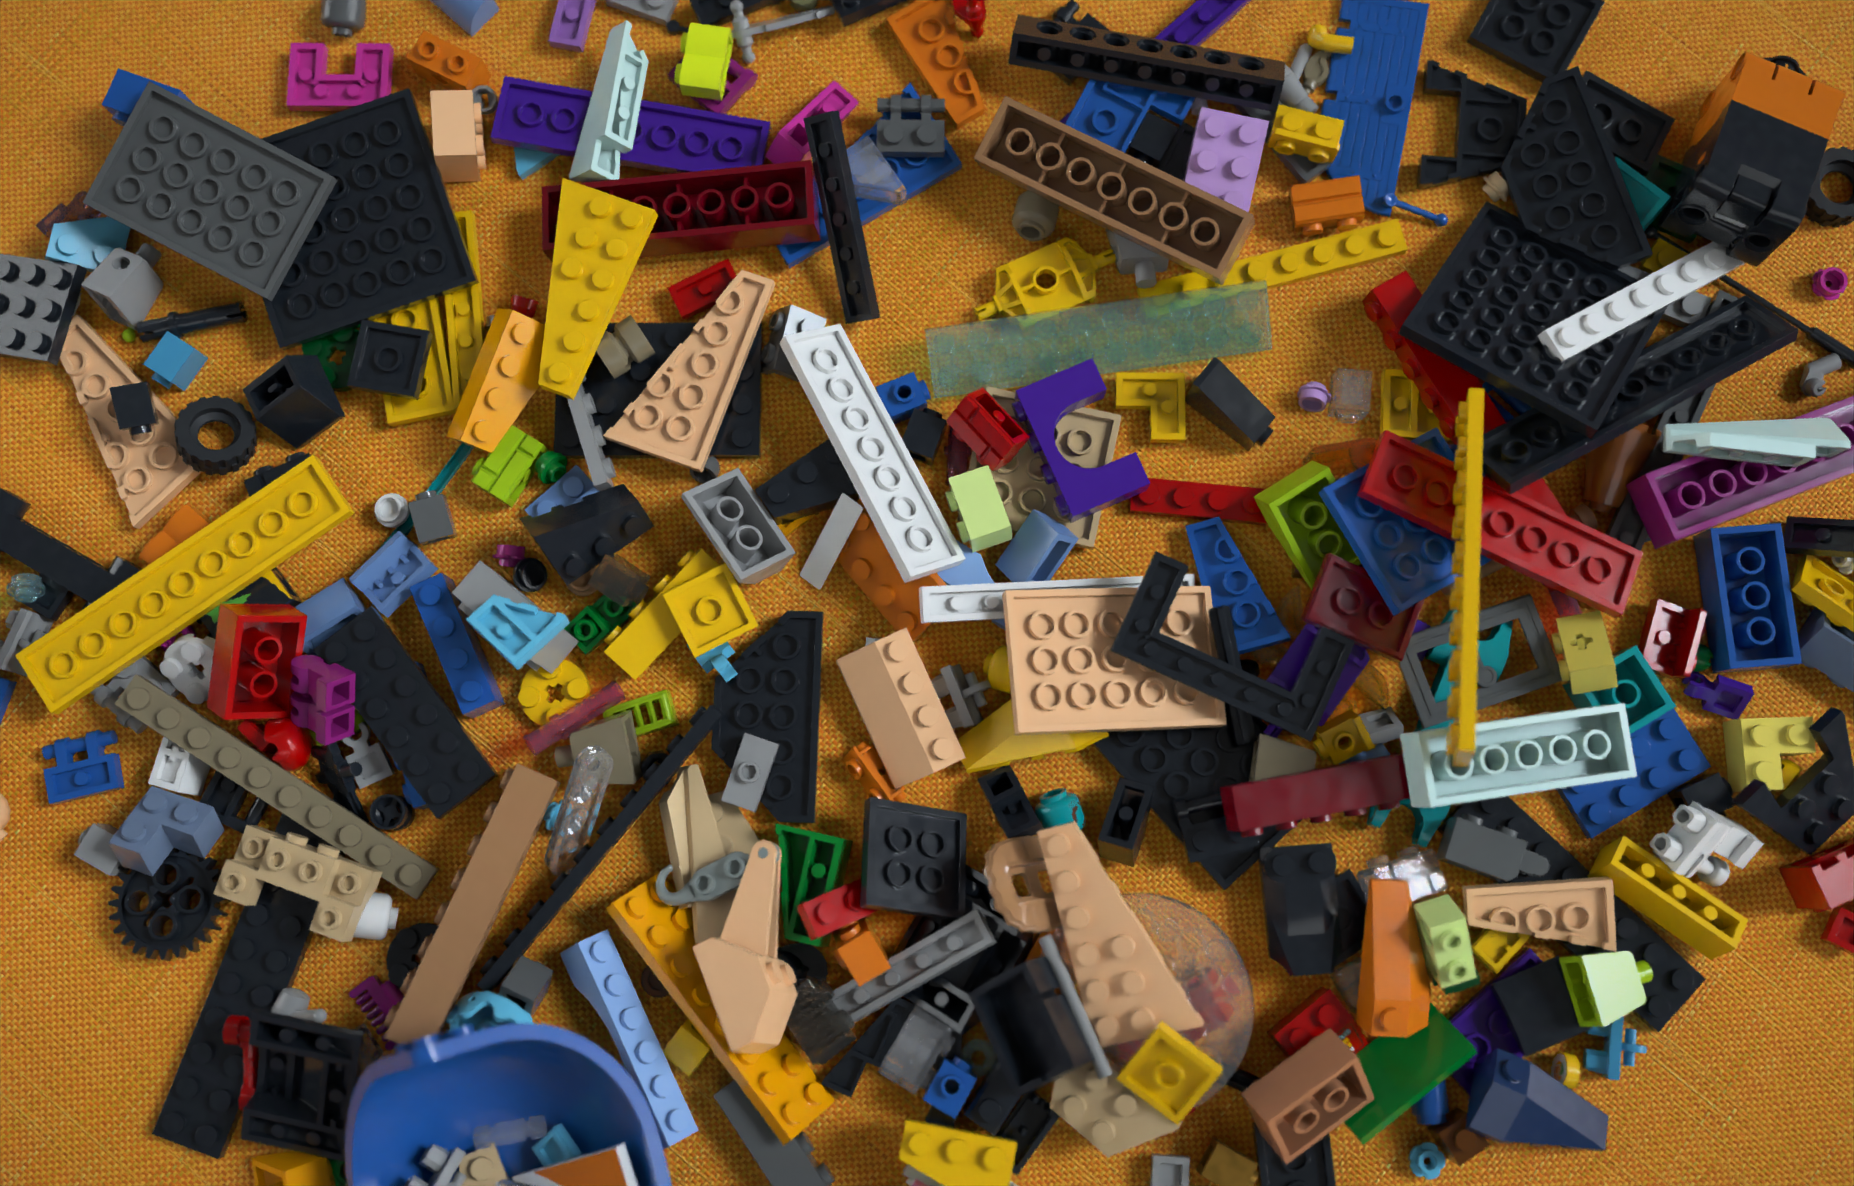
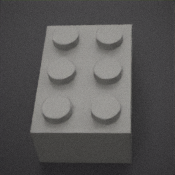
M481 560L452 592L462 601L458 608L468 616L493 595L508 598L514 603H527L537 606L509 581ZM563 629L526 664L535 671L542 667L552 674L579 641Z

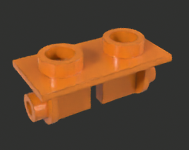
M865 740L858 746H854L842 758L849 775L853 779L858 780L865 789L867 799L874 797L902 802L907 798V795L904 793L906 790L904 786L894 789L887 773L881 776L878 772L884 766L874 744L870 745Z

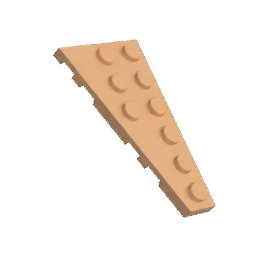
M741 270L718 297L714 307L704 319L698 321L693 327L694 331L683 344L680 343L647 382V387L634 402L627 406L623 411V416L613 428L610 427L603 437L609 441L702 473L775 287L774 280Z
M76 315L71 320L60 359L66 373L71 376L77 390L75 394L78 401L89 418L88 424L106 466L112 471L118 485L116 489L121 500L125 501L130 513L129 519L132 526L140 529L202 471L197 472L193 470L192 466L187 465L183 461L182 455H179L174 433L175 420H178V418L153 391L152 395L159 424L151 426L152 432L130 436L129 430L123 431L119 429L109 388L143 381L82 317Z
M1073 821L1038 830L1040 845L1084 1009L1101 1047L1147 1038L1160 1021H1163L1176 1032L1202 1027L1205 1024L1198 1011L1195 1012L1186 998V993L1179 982H1176L1163 962L1164 958L1133 910L1129 909L1119 894L1120 890L1115 882L1110 880L1101 866L1097 854L1077 823Z

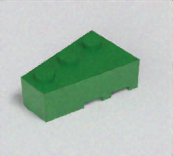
M775 823L776 835H778L779 847L782 852L780 869L784 939L818 947H829L832 932L811 941L796 906L843 886L853 841Z

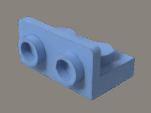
M576 464L531 503L525 511L533 518L551 512L552 507L561 504L563 507L583 501L582 497L600 491L594 487L593 482Z

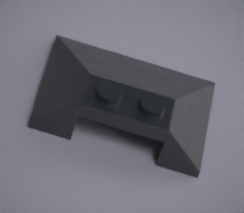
M966 865L965 915L975 909H979L997 943L903 995V997L962 1035L980 1022L968 993L1023 963L1032 947L1034 935L1032 931L1020 933L1018 928L1006 924L1004 915L995 910L994 898L988 891V880L985 875ZM916 915L893 956L954 921Z
M254 1009L251 1012L249 1045L260 1047L257 1087L255 1094L243 1108L241 1139L345 1162L347 1117L352 1095L359 1081L364 1032Z

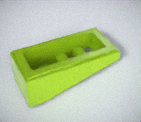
M667 689L602 710L604 718L633 710L638 726L635 728L637 737L679 725L671 692ZM658 702L660 703L664 718L659 721L657 720L653 705ZM640 707H647L650 724H644Z

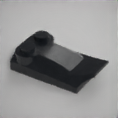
M1332 843L1258 848L1269 958L1279 963L1290 976L1333 973L1335 964L1343 951L1335 878L1337 860L1332 850Z

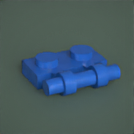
M100 730L87 732L85 737L73 740L66 737L56 740L52 745L43 746V757L46 760L56 758L57 763L56 767L43 769L49 804L56 805L125 788L119 754L110 753L105 755L104 753L105 746L118 742L115 730L101 732ZM87 750L88 759L77 762L73 761L75 753Z

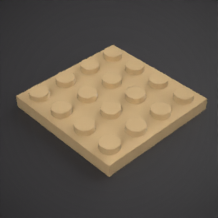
M987 386L986 391L1028 434L1029 431L1025 422L1019 423L1012 409V403L1015 402V392ZM1086 407L1068 413L1058 422L1054 429L1057 449L1068 462L1078 467L1097 468L1111 463L1122 415ZM1028 442L1007 465L994 472L990 469L1010 521L1012 533L1018 532L1031 511L1035 509L1052 517L1077 536L1079 539L1074 546L1093 550L1101 511L1073 523H1070L1067 515L1062 517L1054 501V497L1058 496L1053 484H1046L1040 470V466L1043 465L1042 459L1038 452L1032 453ZM974 451L972 452L968 471L983 467L978 462Z

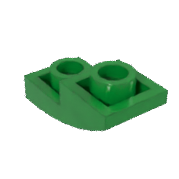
M616 582L593 605H587L564 629L579 641L578 647L587 655L604 643L605 637L617 625L623 627L632 619L628 614L639 601L622 582Z

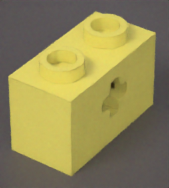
M1601 611L1556 618L1558 633L1551 634L1555 654H1563L1564 660H1558L1562 682H1570L1572 694L1618 687L1615 662Z

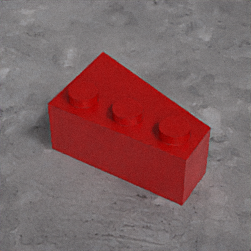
M1854 837L1778 868L1797 909H1812L1814 913L1831 910L1854 899Z

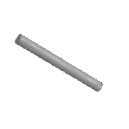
M1049 934L1040 938L1038 941L1060 985L1061 994H1064L1095 1058L1091 1062L1099 1080L1113 1074L1053 936Z

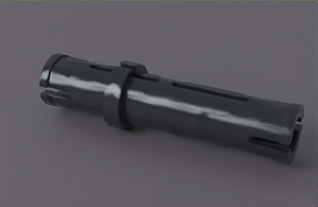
M237 301L232 304L178 314L176 311L167 314V317L138 321L137 330L138 333L144 332V335L140 336L144 343L161 339L167 331L178 338H183L186 333L241 322L245 323L247 322L246 311L241 312V309L245 308L244 304L241 301Z

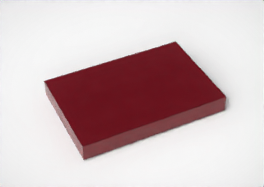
M1328 553L1323 559L1301 620L1318 628L1325 627L1356 641L1355 644L1399 663L1404 658L1425 599L1394 616L1364 568Z

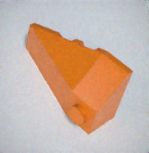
M1369 878L1355 1021L1371 1036L1408 1037L1428 1026L1431 987L1409 886L1406 880Z

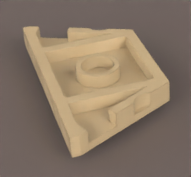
M1107 1057L1106 1059L1113 1074L1099 1080L1093 1064L1090 1062L1055 1080L1050 1108L1106 1157L1173 1132L1182 1123L1181 1121L1176 1125L1118 1081L1116 1077L1121 1069Z

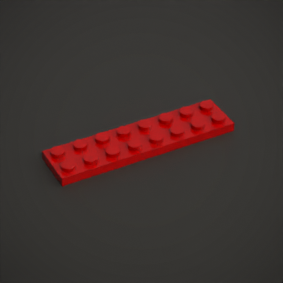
M1385 430L1380 434L1357 496L1454 542L1459 541L1452 539V523L1456 513V505H1453V489L1457 478V471H1454V462ZM1482 476L1481 555L1614 618L1623 615L1643 555L1642 551L1518 492L1510 495L1493 480Z

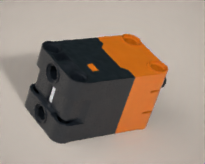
M1745 51L1719 85L1708 94L1699 110L1698 121L1682 162L1683 167L1677 175L1676 184L1670 194L1672 200L1665 207L1658 227L1687 239L1696 234L1727 247L1726 255L1754 267L1759 266L1794 233L1805 216L1807 202L1838 110L1844 101L1845 91L1818 80L1812 81V78L1808 77L1801 70L1799 63L1792 57L1776 56L1761 58Z

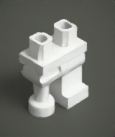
M1695 801L1690 806L1680 805L1673 813L1672 821L1675 824L1667 834L1664 832L1657 833L1649 843L1653 849L1652 852L1675 873L1691 878L1697 872L1701 881L1713 887L1724 884L1730 874L1729 865L1724 860L1716 856H1710L1713 851L1743 869L1763 846V843L1740 823L1708 808H1704Z

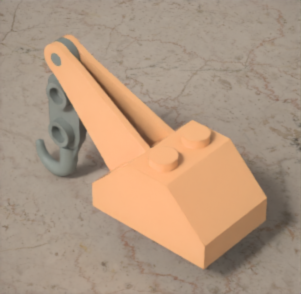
M767 840L758 841L753 846L750 854L733 852L699 869L688 883L675 893L669 892L665 886V879L673 870L672 865H667L657 875L655 889L659 899L666 905L671 906L683 905L687 902L712 901L738 888L720 939L711 937L693 946L732 1052L761 1054L779 1045L798 995L794 987L796 976L793 969L784 960L777 958L782 852L777 844Z

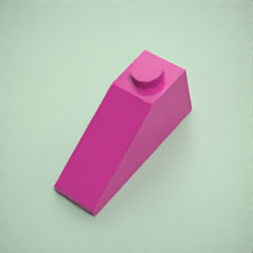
M834 80L777 133L765 157L774 164L810 160L812 157L804 118L830 111H839L842 124L857 107L859 101Z

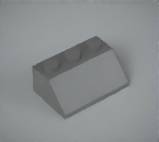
M739 468L682 493L681 498L738 583L756 584L782 571L796 553Z

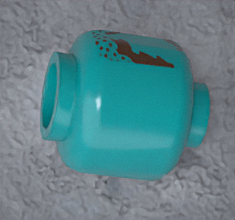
M1058 788L1048 791L1039 797L1040 802L1035 806V813L1043 829L1073 821L1077 823L1080 830L1085 826L1086 818L1076 794L1067 792L1065 788Z

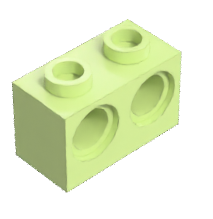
M1449 894L1414 904L1413 907L1425 964L1441 989L1477 978L1466 917Z

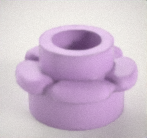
M1308 382L1306 385H1302L1297 393L1299 406L1310 412L1323 411L1326 408V403L1331 401V394L1328 393L1325 385L1319 382Z

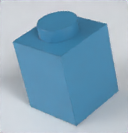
M167 331L143 365L153 370L154 374L151 378L166 388L170 389L174 384L185 391L208 360V357Z

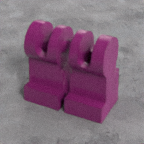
M302 655L291 660V673L295 676L291 678V689L294 691L291 694V705L294 706L291 709V721L298 727L309 728L316 733V741L325 746L354 735L355 706L350 703L355 702L356 673L336 663L328 665L324 663L321 657L315 655Z

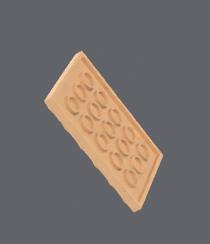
M1180 586L1160 633L1218 659L1208 613L1209 609L1213 607L1210 586ZM1138 587L1005 590L1002 594L1015 735L1223 727L1227 725L1224 702L1110 651Z

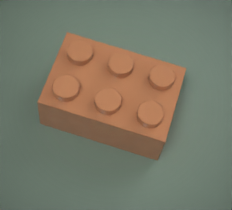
M1330 1028L1320 1036L1311 1039L1305 1047L1290 1058L1284 1059L1275 1069L1261 1079L1254 1081L1249 1088L1241 1093L1260 1135L1285 1164L1295 1159L1375 1099L1357 1055Z

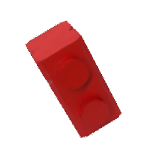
M983 387L966 395L957 406V409L946 420L953 428L954 436L959 441L967 443L976 453L978 462L983 466L989 465L993 472L1011 462L1030 439L1028 434Z

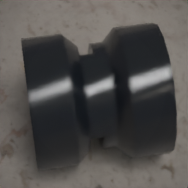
M381 795L374 800L370 807L371 821L375 826L384 830H404L411 825L415 817V808H413L412 804L407 803L404 796Z

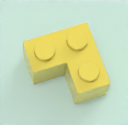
M1813 717L1740 718L1723 722L1727 776L1733 792H1741L1754 779L1766 783L1770 791L1784 790L1780 756L1816 753L1815 739L1809 730V727L1813 725Z

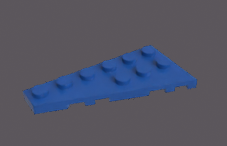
M911 83L902 91L901 98H920ZM883 112L880 119L891 120V112ZM901 112V120H921V112ZM877 122L870 130L867 129L847 152L862 226L962 169V162L946 137L944 141V157H877ZM820 196L821 241L775 245L789 269L829 246Z

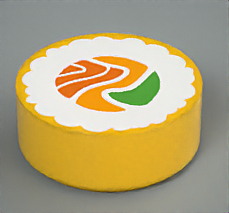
M1556 1053L1551 1063L1550 1076L1570 1090H1573L1580 1078L1579 1060L1574 1054Z

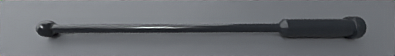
M1649 225L1644 231L1646 238H1654L1656 240L1661 238L1690 254L1686 249L1658 233L1657 227ZM1724 275L1718 278L1806 333V338L1831 354L1836 353L1842 361L1849 364L1848 367L1854 369V350L1819 328L1805 325L1729 276Z

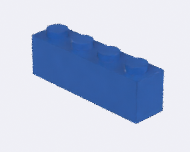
M441 572L410 586V591L462 714L476 718L506 704L475 630L466 620L469 616L458 608L462 601L452 594L456 588L453 579Z

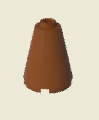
M1640 424L1586 454L1583 500L1590 502L1588 506L1590 509L1608 514L1611 508L1619 509L1629 492L1626 484L1637 479L1661 438L1662 432L1656 429L1652 435L1647 433L1649 426Z

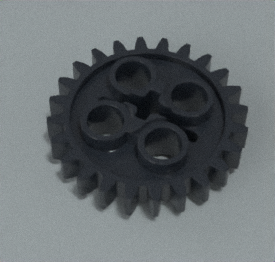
M173 848L153 877L131 869L129 875L119 873V878L124 881L123 885L111 888L112 891L119 894V898L109 901L108 905L118 907V912L109 916V920L121 922L113 932L119 935L127 934L121 942L122 945H134L132 952L139 955L146 952V958L156 960L160 956L161 960L171 961L173 953L177 958H186V948L198 953L200 951L199 940L211 943L212 939L208 933L210 929L218 931L222 929L215 922L217 917H228V913L220 909L221 904L231 902V900L213 894L222 872L221 869H213L217 860L211 857L205 859ZM175 868L177 872L176 879L168 885L167 875ZM191 878H193V883L189 885ZM199 892L200 902L197 907L191 909L190 900L194 894ZM148 894L149 905L141 911L140 901ZM150 919L148 926H146L147 920ZM169 919H172L173 928L165 936L163 933L164 924Z

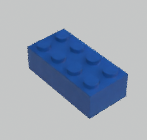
M1781 523L1710 528L1693 536L1703 609L1707 611L1705 622L1709 649H1711L1714 658L1711 659L1713 674L1780 669L1802 664Z

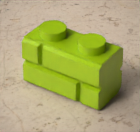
M511 425L494 451L489 453L486 458L482 457L476 462L472 470L474 477L471 482L512 508L535 474L537 460L549 450L538 440Z

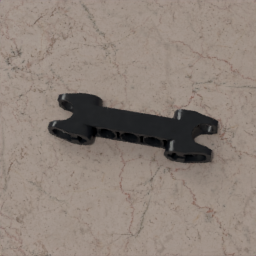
M0 488V552L7 553L85 599L86 603L82 609L142 570L141 567L117 555L108 568L97 563L22 519L31 504L16 494Z

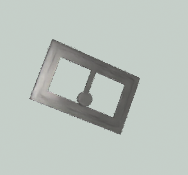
M1530 594L1479 611L1478 632L1518 618L1538 668L1496 682V671L1490 666H1484L1478 653L1477 685L1482 688L1477 689L1476 711L1562 681L1558 661ZM1452 620L1412 634L1402 662L1398 663L1423 729L1454 719L1447 718V700L1439 703L1435 702L1417 656L1419 652L1449 642V628Z

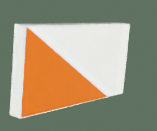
M625 1143L522 1172L512 1177L515 1186H638Z

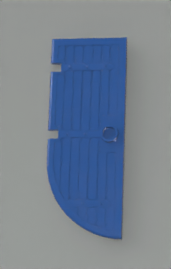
M1342 0L1338 20L1350 23L1349 29L1337 28L1335 35L1354 37V45L1351 55L1332 53L1325 92L1334 93L1337 96L1336 100L1323 99L1320 115L1344 120V125L1339 141L1341 144L1339 152L1325 172L1329 179L1359 175L1364 209L1374 214L1390 217L1392 208L1384 207L1382 199L1388 193L1395 194L1429 4L1405 0Z

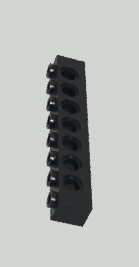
M1018 14L1013 30L1008 62L1011 65L1273 112L1277 111L1285 77V62L1020 14Z

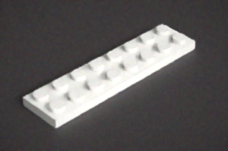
M841 324L785 335L779 344L904 583L960 565L966 558Z

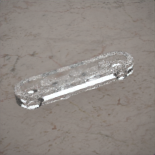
M589 746L583 749L575 759L544 858L546 866L557 877L562 872L570 874L577 865L573 859L589 843L614 765L612 757L601 746Z

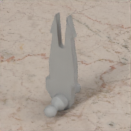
M734 0L730 4V9L734 16L732 21L733 30L731 32L732 37L736 38L737 46L742 49L743 61L751 64L755 60V54L751 48L753 44L752 35L835 14L834 7L826 6L749 24L748 18L743 15L742 2Z

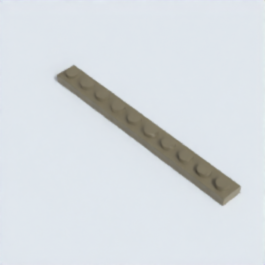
M136 674L115 702V705L357 862L382 871V878L416 900L421 897L438 872L439 868L291 772L283 769L271 759L141 675Z

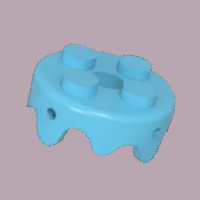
M477 991L463 996L445 1020V1022L450 1024L449 1031L472 1024L474 1032L505 1024L534 1023L531 1015L519 1005L491 991Z

